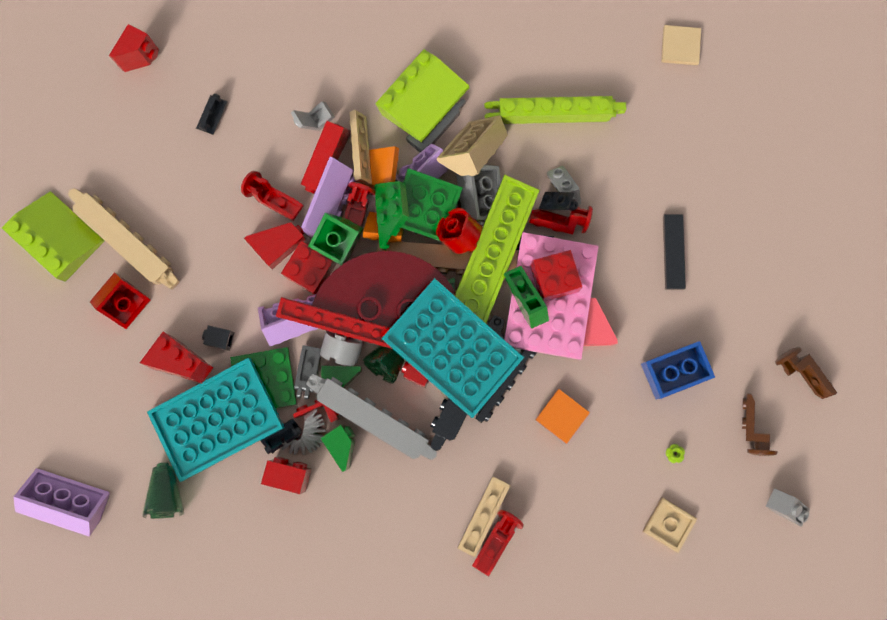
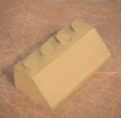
M501 116L468 122L437 157V161L460 176H475L479 174L482 167L488 163L490 157L496 153L498 147L503 144V141L508 136Z

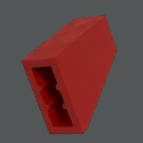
M291 222L248 235L244 238L271 269H274L289 256L301 241H306L303 236L305 234L303 229L299 225L294 226Z

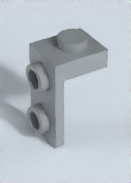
M323 101L309 113L296 110L291 112L294 118L293 121L299 128L318 131L324 127L326 121H331L335 118L327 103Z
M564 166L547 172L548 178L558 192H574L573 199L578 202V205L581 204L579 187Z

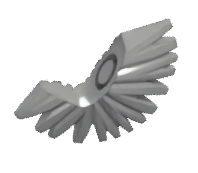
M317 409L303 416L305 421L302 435L288 444L284 442L282 450L291 445L289 453L291 454L294 450V455H296L299 447H301L302 455H305V447L310 453L313 452L312 449L317 450L315 446L320 447L318 443H323L320 440L323 435L318 434V432H325V429L320 428L325 423L321 422L324 420L320 418L321 414L314 415Z

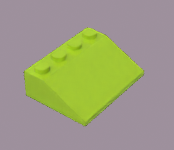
M423 49L375 104L382 116L422 142L470 87L438 57Z
M51 191L15 213L2 227L10 237L56 279L64 282L105 241Z

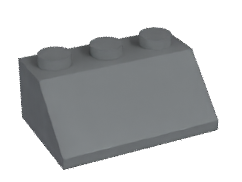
M484 165L480 173L475 176H460L456 173L458 186L463 187L460 194L461 208L468 212L480 225L484 224L501 183L499 166Z

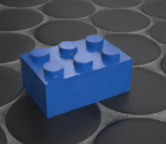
M700 341L641 363L655 400L716 378Z

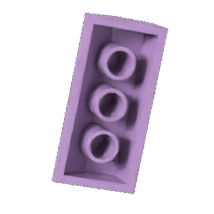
M329 157L301 226L305 234L311 238L324 213L342 217L343 212L341 209L343 204H347L350 187H348L349 182H356L353 176L354 170L333 157Z
M36 468L14 495L15 512L90 537L101 520L110 492Z

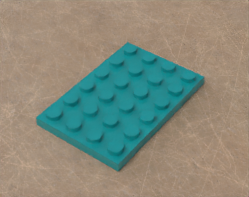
M435 278L381 338L471 418H474L524 358Z
M251 358L237 363L205 380L203 383L147 411L179 482L202 472L285 428Z

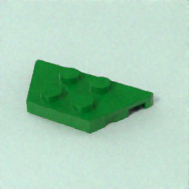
M400 181L374 185L379 247L384 250L389 248L388 240L392 235L397 236L401 226L409 217L406 184Z

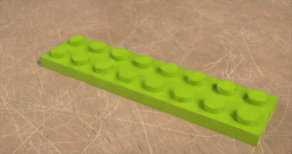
M504 175L483 224L477 247L472 251L454 295L485 323H487L505 278L503 273L507 272L539 193L538 189L507 175Z

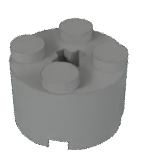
M326 331L320 355L327 360L330 357L336 359L335 363L352 366L358 363L364 341Z

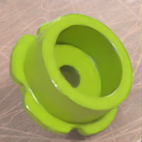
M672 444L666 449V456L671 463H680L684 460L685 450L683 447H679L678 444Z

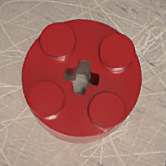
M462 208L449 211L450 215L446 218L443 217L437 225L436 235L439 237V240L456 254L475 250L481 236L482 226Z

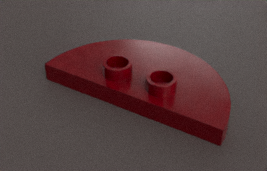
M377 251L355 257L333 271L321 285L312 306L392 327L434 278L453 295L456 292L446 277L428 262L402 252Z

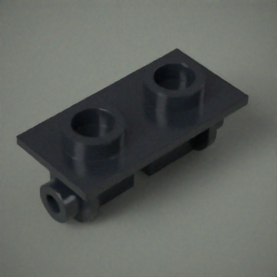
M217 94L210 95L196 129L214 135L228 101L220 99V96Z
M545 192L539 209L574 211L578 208V202L573 199L574 192Z
M293 418L283 424L285 428L261 440L267 454L275 453L276 450L284 446V442L288 444L300 437L302 429Z

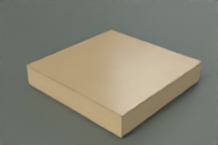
M664 25L661 62L698 65L700 60L701 28Z
M661 498L643 532L679 553L697 518L668 500Z

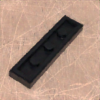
M664 214L665 290L686 289L683 214Z

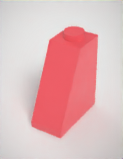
M591 298L583 346H610L618 344L617 338L597 299Z

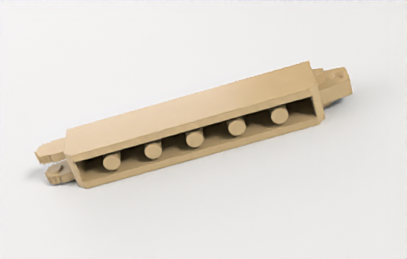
M76 188L69 190L68 196L75 202L73 212L148 281L153 282L155 285L164 284L171 290L179 284L180 281L174 275V270L170 267L172 263L164 256L160 258L156 254L158 251L151 244H144L142 242L144 238L136 231L132 233L129 230L131 226L123 219L119 221L115 217L117 213L110 207L105 208L102 205L103 201L97 195L92 197L87 192L84 194Z

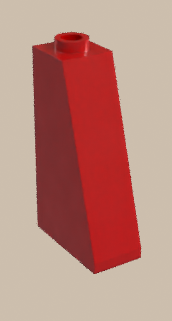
M326 121L301 181V185L306 186V191L315 194L329 157H333L336 160L339 159L351 135V130L336 123Z

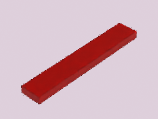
M284 297L280 299L276 317L391 348L381 339L391 327Z

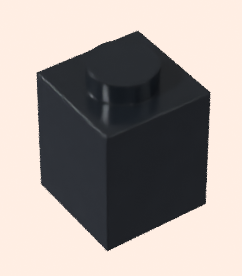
M208 325L202 334L203 344L230 351L235 332Z

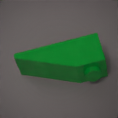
M522 266L503 273L530 328L532 329L548 322L547 306Z

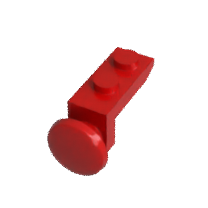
M258 171L249 172L242 181L241 193L245 197L254 196L259 203L292 221L295 220L304 207L296 199L273 188L268 180L262 178L261 173Z
M349 182L348 187L353 190L351 194L349 193L347 199L348 206L344 218L362 227L369 205L367 196L368 194L375 195V190L362 183Z
M588 206L587 210L578 207L571 211L569 217L541 209L532 210L529 223L537 227H546L556 232L561 231L572 235L576 225L582 226L581 233H586L591 223L593 207Z
M505 510L497 512L501 521L497 522L472 564V567L488 577L513 537L515 527L518 529H523L524 527L523 522L518 517Z

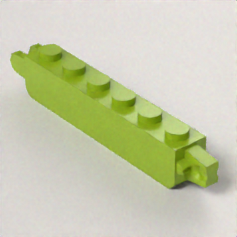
M613 96L500 98L499 101L484 103V108L499 109V112L486 113L485 118L500 115L503 124L607 122L612 117H616V114L625 113L626 102H616Z

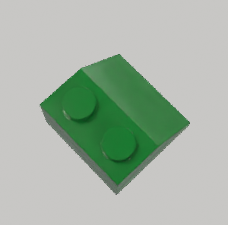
M324 213L308 247L342 265L349 260L364 228L348 219Z
M339 425L321 438L342 472L350 469L355 446L353 437L356 436L351 427Z

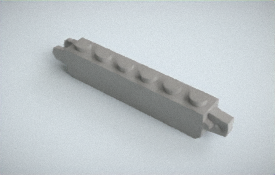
M312 374L307 380L306 385L317 393V401L412 459L419 458L420 454L430 460L436 457L437 452L427 444L429 440L424 438L425 433L418 429H415V431L409 429V424L400 418L398 421L391 418L393 415L391 412L384 408L381 411L375 408L376 403L368 398L362 400L358 397L360 393L350 387L348 390L341 387L343 383L334 377L330 380Z

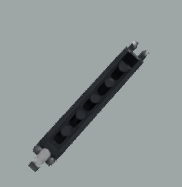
M494 315L488 326L503 338L501 331L505 320ZM444 398L439 408L442 410L440 417L435 416L430 426L434 428L432 432L435 433V436L432 440L433 442H431V448L435 451L441 450V446L444 445L446 439L451 441L456 438L467 416L449 398L448 400Z

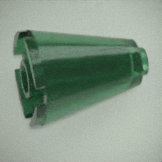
M379 345L363 361L364 365L374 375H381L384 377L382 380L394 384L405 359L393 349Z
M158 463L157 467L152 469L142 513L143 518H146L147 515H150L151 519L172 518L174 513L178 512L179 516L184 514V507L174 469L172 466H169V463Z

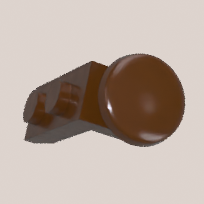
M800 347L790 349L776 359L775 364H781L787 376H790L795 371L800 372L814 394L821 399L837 394L831 382H829L810 354L801 358L798 357L797 354L802 351Z
M747 394V398H743V409L747 410L746 417H742V429H746V441L754 442V449H747V453L758 456H775L778 451L770 450V434L754 433L755 401L752 394Z

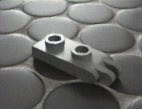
M302 345L294 389L298 390L297 398H301L302 392L305 391L304 399H309L310 392H314L306 385V382L312 374L318 375L321 348Z

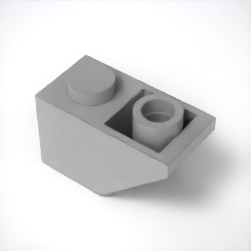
M774 488L766 507L802 527L803 523L809 518L810 509L797 498Z

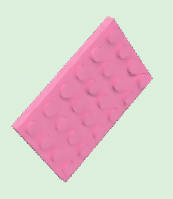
M522 233L516 268L522 266L536 290L537 287L530 268L531 262L538 258L568 250L572 252L583 288L577 293L544 301L547 306L549 321L532 329L525 320L512 294L504 340L516 349L577 360L582 359L598 252L597 245Z

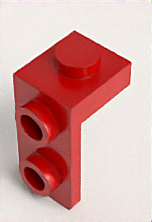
M317 399L314 401V405L309 407L307 404L297 408V412L293 414L294 418H298L324 406L331 423L340 420V414L320 403Z

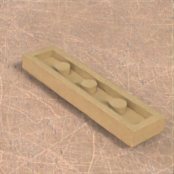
M357 110L349 112L353 151L352 160L354 164L353 176L356 182L369 186L372 185L367 120L365 115Z
M492 476L457 547L458 549L476 557L511 485Z

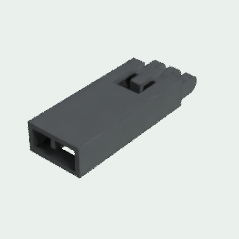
M462 99L459 103H456L422 142L410 134L406 137V142L419 152H422L430 144H435L458 118L460 109L465 105L466 100Z

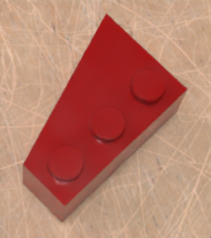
M164 331L139 362L151 369L198 383H203L214 368L178 339Z

